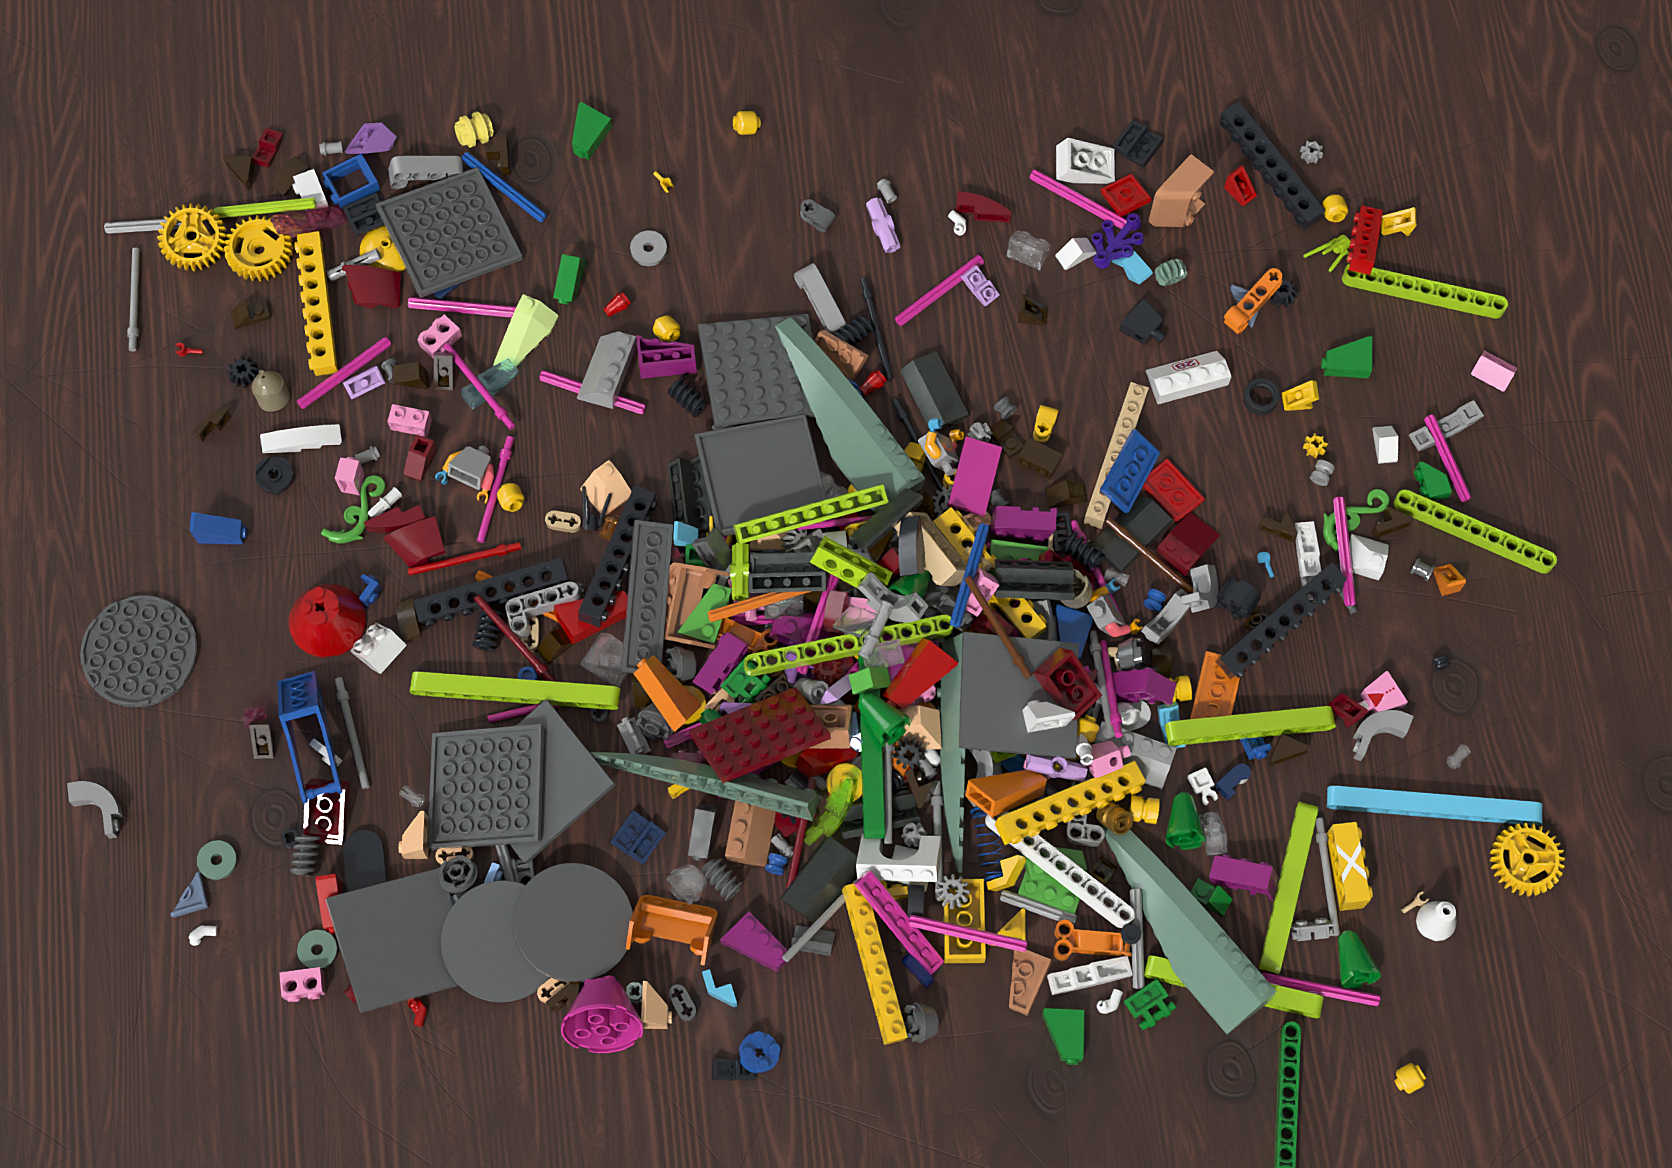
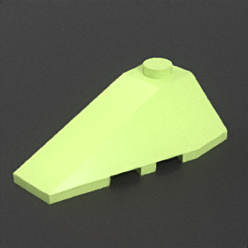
M523 294L514 311L493 366L511 373L526 358V355L533 348L535 349L545 336L547 337L552 332L559 315L541 301Z

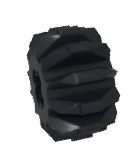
M1286 276L1283 278L1281 286L1269 298L1271 299V305L1277 303V307L1280 308L1283 304L1287 308L1289 304L1295 302V298L1298 296L1297 285H1292L1293 279L1288 282L1286 281Z
M242 355L239 361L234 358L235 363L229 364L230 369L227 370L230 382L234 383L236 387L242 385L245 389L247 384L252 386V381L259 374L257 362L253 361L250 357L245 360Z
M905 736V742L899 739L897 740L898 745L893 746L895 751L893 758H898L896 760L897 765L903 763V769L910 765V769L913 770L914 763L917 766H921L920 760H925L923 753L926 752V748L921 747L923 744L921 740L916 742L915 736L912 737L911 741H909L908 736ZM906 750H910V752L912 753V755H911V756H908V753H906Z

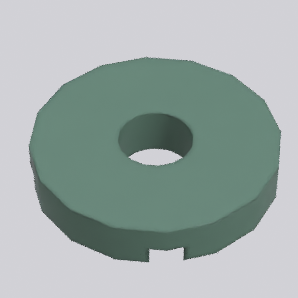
M221 840L205 844L197 856L199 871L206 878L212 880H219L230 876L237 865V855L234 848ZM215 856H222V862L219 865L212 864Z
M324 930L309 931L301 938L297 948L299 960L309 969L317 967L326 969L335 961L338 953L336 940ZM316 945L323 947L320 955H314L312 952Z

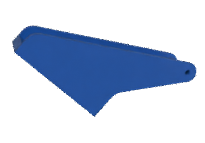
M316 671L277 681L279 718L286 735L303 804L308 803L309 799L325 793H343L322 691ZM316 713L335 782L317 789L306 790L291 720Z

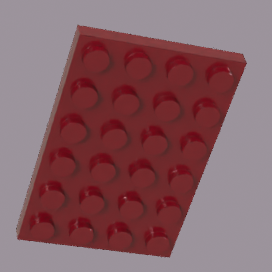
M796 687L689 730L691 738L722 783L831 739L828 729Z

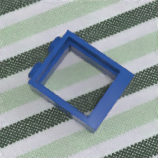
M362 154L322 173L324 177L322 183L325 189H330L332 192L330 197L334 205L338 204L341 210L345 205L380 191L379 184ZM360 169L368 184L340 197L332 182Z

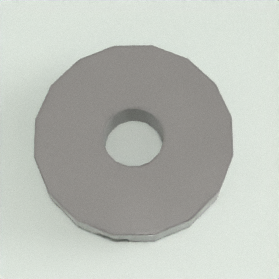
M656 231L640 232L631 241L630 250L633 259L643 266L657 265L666 256V240ZM647 245L654 247L651 252L644 251V247Z

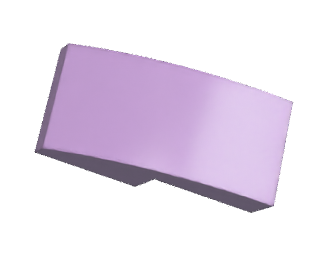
M977 265L972 266L960 276L984 306H987L999 296L991 281L986 280Z

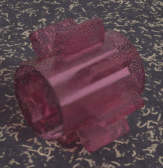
M252 705L244 710L241 719L245 727L250 729V721H265L267 716L261 707L256 709Z

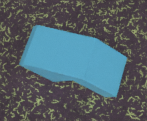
M1133 251V256L1129 258L1123 257L1112 260L1113 263L1124 268L1129 280L1137 284L1142 283L1153 274L1152 270L1135 251Z
M674 521V546H686V544H692L695 539H699L698 528Z
M1177 702L1172 703V705L1164 704L1158 706L1159 724L1164 744L1167 745L1165 724L1180 720ZM1177 745V746H1173V747H1175V748H1181V747H1186V746H1185V745Z
M710 969L703 971L702 974L708 994L732 1007H737L732 985L728 984L715 988Z

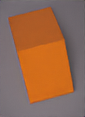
M1451 563L1435 567L1433 570L1442 596L1461 591L1466 583V579Z

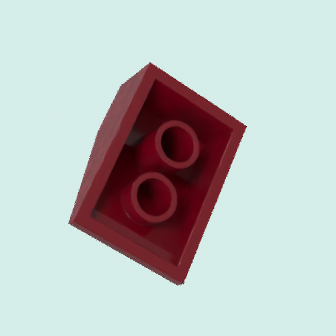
M1190 512L1162 541L1155 555L1186 578L1190 573V569L1196 566L1220 537V534Z
M1059 648L1033 672L1042 688L1060 707L1075 712V717L1072 719L1074 721L1102 696L1072 650Z
M311 778L306 783L305 789H317L335 781ZM341 781L343 790L341 794L329 792L308 800L304 810L303 835L321 837L319 840H314L316 843L343 844L349 805V781Z

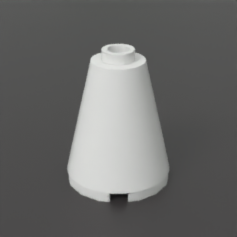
M1432 901L1424 904L1416 917L1418 930L1424 937L1433 941H1441L1450 937L1455 931L1457 924L1455 907L1449 902Z

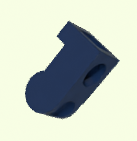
M1243 763L1236 765L1216 783V790L1227 801L1234 797L1236 792L1233 789L1249 779L1251 774L1249 766Z

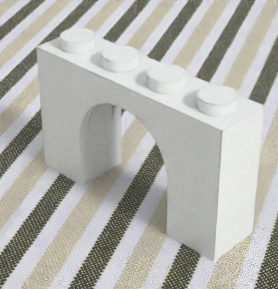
M862 834L856 862L857 880L866 871L871 870L878 880L937 882L942 854L941 836H921L919 850L914 856L904 860H892L882 855V839H864V834Z

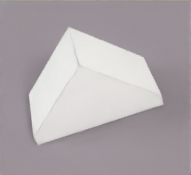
M1072 238L1056 254V258L1064 270H1067L1095 255L1097 252L1087 238Z
M1373 427L1378 464L1397 462L1398 435L1393 427Z

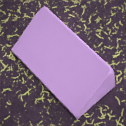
M376 365L342 381L351 399L385 383Z
M847 673L826 690L820 702L822 705L838 700L851 690L850 673Z

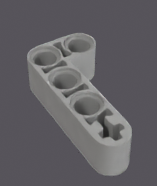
M459 156L394 157L388 168L390 186L394 189H401L406 187L408 180H443L463 173L462 158Z
M812 263L796 271L794 274L795 281L800 289L804 288L824 329L832 334L838 332L839 328H844L846 323L815 264Z
M566 582L510 599L506 604V612L512 631L519 638L527 637L531 632L530 617L553 611L554 606L557 604L580 600L582 598L580 589L574 582ZM552 596H557L556 600L549 601ZM534 601H539L537 606L531 607ZM519 606V611L513 613V609ZM520 624H525L523 629L517 630Z
M1087 770L1085 781L1091 779L1089 770ZM1071 781V787L1079 784L1077 781ZM1069 802L1071 807H1075L1072 802ZM1087 814L1067 822L1066 839L1069 843L1097 847L1102 843L1105 836L1103 828L1098 825L1086 824ZM1078 830L1081 836L1073 837L1070 831ZM1092 832L1098 833L1099 836H1100V839H1098V840L1092 839V838L1090 837V833H1092Z

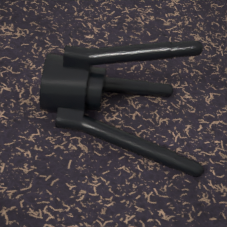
M582 487V529L597 531L598 526H602L603 518L612 496L611 493L608 494L600 517L597 519V515L589 514V497L586 496V487Z

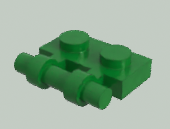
M744 658L720 687L734 699L741 694L744 698L740 703H753L756 695L767 687L766 684L771 678L767 674L761 679L757 676L746 674ZM753 662L748 663V667L751 669L758 667ZM753 681L756 685L750 692L746 691L745 687Z
M1157 979L1123 1002L1135 1019L1140 1015L1143 1016L1144 1021L1139 1023L1143 1031L1148 1027L1152 1028L1158 1020L1171 1015L1170 1012L1176 1009L1173 1002L1167 1005L1163 1002L1169 995ZM1157 1005L1159 1010L1150 1015L1148 1010Z

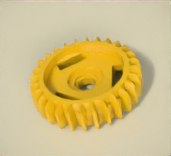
M190 203L189 208L182 204V210L175 207L176 213L169 211L171 217L164 216L167 222H160L164 229H158V232L162 234L157 236L158 240L162 241L158 243L159 247L163 248L161 250L162 254L165 255L167 260L171 259L172 265L177 263L179 269L184 265V269L188 271L189 266H191L195 272L196 266L203 270L202 265L204 264L209 268L208 262L211 261L215 264L214 257L221 258L218 252H225L224 248L221 247L226 246L225 240L222 239H227V235L224 233L226 228L223 226V221L219 220L218 214L214 215L212 209L208 211L207 206H204L202 210L200 204H197L196 208H194L192 203ZM206 219L211 223L216 232L212 236L202 223ZM179 221L182 222L174 237H171L170 233L173 227ZM191 231L197 233V237L194 240L187 239V234ZM202 253L200 257L184 258V254Z
M256 215L255 220H252L249 216V221L247 222L242 219V225L236 223L237 229L231 228L232 234H227L228 240H225L226 246L224 247L225 258L232 270L237 272L239 277L243 275L246 280L249 276L252 281L258 277L260 282L262 277L269 280V275L275 278V272L277 271L281 274L280 268H287L285 262L290 263L289 257L293 256L291 251L293 250L292 239L285 226L281 225L278 220L274 222L272 217L267 221L265 215L262 219H259L258 215ZM264 231H270L279 236V238L275 241ZM244 238L241 253H236L238 244ZM257 247L265 248L261 254H256L255 249ZM272 260L270 263L266 265L255 267L256 265Z
M1518 823L1515 825V829L1510 826L1507 831L1503 830L1501 832L1502 836L1498 835L1496 838L1498 842L1492 844L1495 849H1492L1490 854L1494 855V857H1491L1489 861L1495 862L1491 869H1497L1494 876L1500 875L1499 883L1505 881L1506 885L1504 888L1506 889L1511 886L1512 893L1518 889L1519 895L1526 891L1527 896H1530L1533 891L1535 896L1540 894V891L1545 893L1547 888L1551 889L1554 887L1553 883L1556 884L1559 881L1557 877H1561L1563 874L1559 870L1565 867L1560 864L1565 858L1559 857V855L1564 850L1557 849L1560 842H1553L1556 836L1550 838L1548 836L1550 830L1545 833L1542 832L1543 826L1536 830L1535 824L1528 828V824L1524 823L1521 828ZM1527 837L1538 840L1545 848L1543 849L1526 840ZM1504 850L1509 851L1510 869H1507L1504 864ZM1525 853L1531 854L1534 858L1533 863H1526L1523 855ZM1545 870L1548 875L1546 878L1537 883H1531L1530 878Z

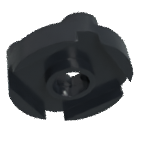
M277 456L276 458L268 457L263 459L255 470L256 482L260 489L273 495H279L287 490L295 477L290 463L286 459ZM272 472H279L278 477L271 479L272 476L270 474Z

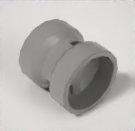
M1318 460L1315 465L1316 470L1312 472L1310 479L1318 485L1326 486L1330 480L1329 475L1333 473L1335 467L1330 462Z

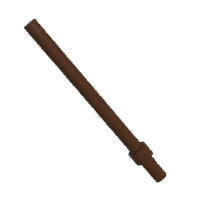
M1111 517L1107 519L1105 523L1116 532L1119 538H1124L1188 594H1193V587L1128 533L1129 530L1126 527L1120 526Z
M968 576L964 579L1011 654L1014 665L1019 667L1025 679L1030 678L1032 673L1025 664V658L1015 648L973 578Z

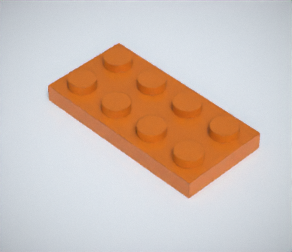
M1208 651L1205 653L1190 719L1232 715L1240 677L1237 678L1235 676L1230 679L1215 662L1222 656L1220 654Z

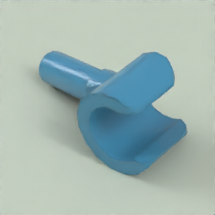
M1260 552L1257 555L1258 563H1265L1270 578L1274 577L1270 566L1269 553Z

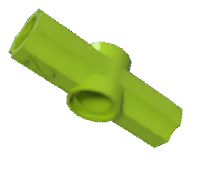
M745 543L732 545V564H730L732 599L740 602L749 599L750 595L748 574H751L749 544Z

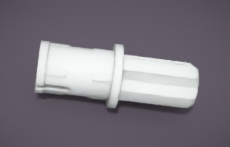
M393 487L387 495L379 498L380 501L368 511L369 516L374 518L383 514L387 509L390 510V506L402 497V494Z
M1080 734L1077 737L1076 752L1080 756L1081 763L1089 765L1093 762L1092 747L1088 743L1087 738Z

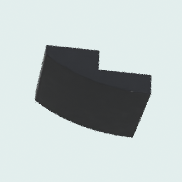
M1132 120L1112 148L1131 162L1145 168L1164 143V139L1148 131L1147 126Z
M377 193L343 206V210L356 237L384 226L376 209V204L380 202Z

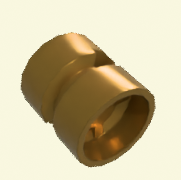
M1109 801L1108 805L1097 810V821L1116 835H1124L1132 827L1133 816L1131 813L1121 808L1114 801Z

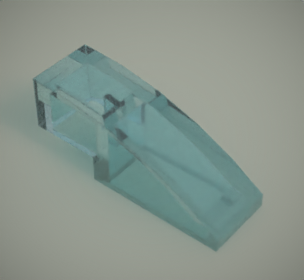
M507 358L478 375L477 378L493 396L518 375L519 371ZM472 383L462 388L461 397L472 410L486 401Z

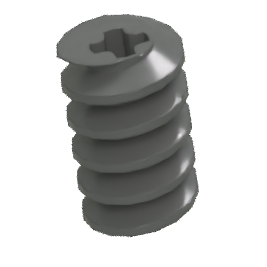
M311 835L295 837L294 840L300 844L293 846L298 852L292 854L297 860L291 861V864L296 866V868L290 869L291 873L315 877L309 873L316 871V868L312 867L311 864L317 863V860L313 859L312 856L318 855V852L314 851L313 848L319 847V844L315 843L314 840H319L321 837Z
M722 858L712 859L702 867L700 873H705V878L711 879V885L716 884L715 890H721L720 896H726L725 901L727 902L740 891L743 882L736 884L735 881L738 877H730L733 871H725L728 865L720 866Z

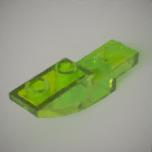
M847 777L839 785L841 789L838 793L833 792L826 799L828 803L824 807L830 813L826 811L819 818L820 823L818 826L815 827L813 825L805 833L807 837L803 841L807 845L814 844L823 833L827 837L832 836L840 827L855 797L858 781L856 777L851 779Z

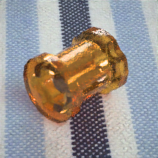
M605 517V524L598 535L610 541L619 520Z

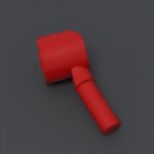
M183 343L176 344L178 348L182 349L175 351L180 357H184L188 353L203 354V349L187 348Z

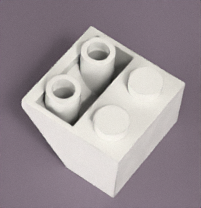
M375 623L367 629L366 634L354 643L350 651L372 670L381 674L407 645L392 630Z

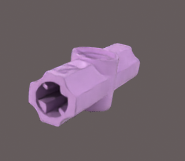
M873 198L866 203V207L872 219L876 236H879L885 253L895 252L900 248V243L894 231L892 218L887 214L881 198Z
M1028 755L1025 765L1026 770L1047 774L1051 778L1060 777L1081 783L1085 781L1088 770L1087 765L1066 761L1062 757L1054 758L1039 755ZM1053 763L1059 766L1060 771H1056L1053 768Z

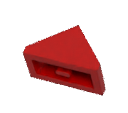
M1241 165L1227 176L1224 188L1241 206H1245L1257 196L1244 166Z

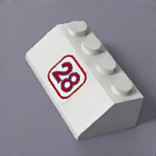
M1217 351L1146 370L1157 405L1227 386L1231 379L1226 360Z

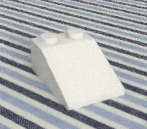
M1071 138L1065 139L1056 146L1057 180L1070 183L1111 184L1115 182L1114 149Z

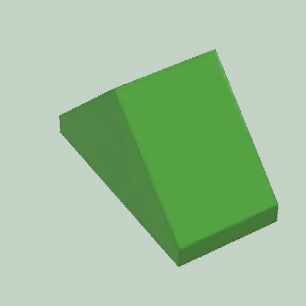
M868 667L849 675L853 695L887 688L891 683L887 667Z

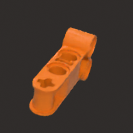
M1276 268L1268 270L1243 299L1227 311L1224 316V323L1239 335L1249 324L1248 321L1281 286V271ZM1271 277H1272V278L1277 277V281H1276V280L1270 281V279H1271ZM1263 289L1267 293L1264 296H1259L1256 292ZM1246 303H1252L1254 307L1250 310H1247L1244 308V305Z
M728 618L723 619L717 636L719 640L724 633L733 632L751 644L747 650L749 654L774 650L775 647L779 646V641L777 640L772 643L765 641L769 637L771 629H767L761 634Z
M1066 919L1059 921L1055 927L1054 934L1059 941L1053 949V955L1060 961L1067 960L1071 953L1119 957L1132 956L1130 944L1124 942L1123 948L1121 933L1074 929L1072 922ZM1059 927H1067L1069 933L1066 935L1060 933ZM1065 946L1068 949V953H1059L1058 947Z

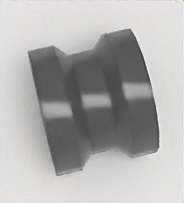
M1006 396L995 404L994 410L1001 414L1003 420H1006L1016 412L1017 407L1011 404L1009 397Z

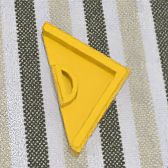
M1022 908L997 934L1025 940V908Z

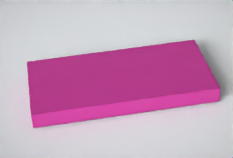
M965 437L948 506L985 516L1002 447Z

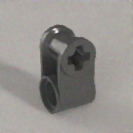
M807 199L801 204V219L814 226L820 232H826L836 218L832 211L822 207L813 200Z
M512 858L517 883L523 884L524 881L535 877L533 859L525 864L522 859Z

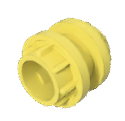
M479 112L472 113V119H469L466 115L461 116L454 126L460 144L463 146L467 145L470 148L476 145V140H480L484 144L493 136V127L489 117Z

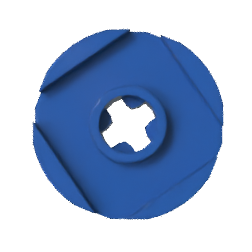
M761 1031L754 1032L746 1036L739 1045L740 1062L746 1070L752 1073L767 1072L778 1062L780 1047L769 1034ZM755 1048H761L763 1056L756 1057L757 1052Z

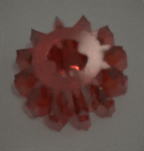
M838 659L811 664V666L816 667L811 670V673H818L815 677L816 680L823 677L822 681L826 683L828 678L830 684H833V677L839 680L840 676L838 673L844 672V669L839 668L844 663L843 661L837 662ZM823 664H825V665L830 664V665H831V668H830V669H832V671H830V670L824 671V669H823V668H824V665H823Z

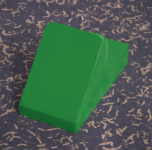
M1199 878L1190 892L1200 904L1222 917L1233 900L1220 886L1217 885L1215 888Z

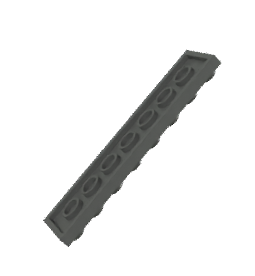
M641 520L634 521L621 672L634 674L639 669L637 664L643 658L648 660L652 655L662 662L673 525Z

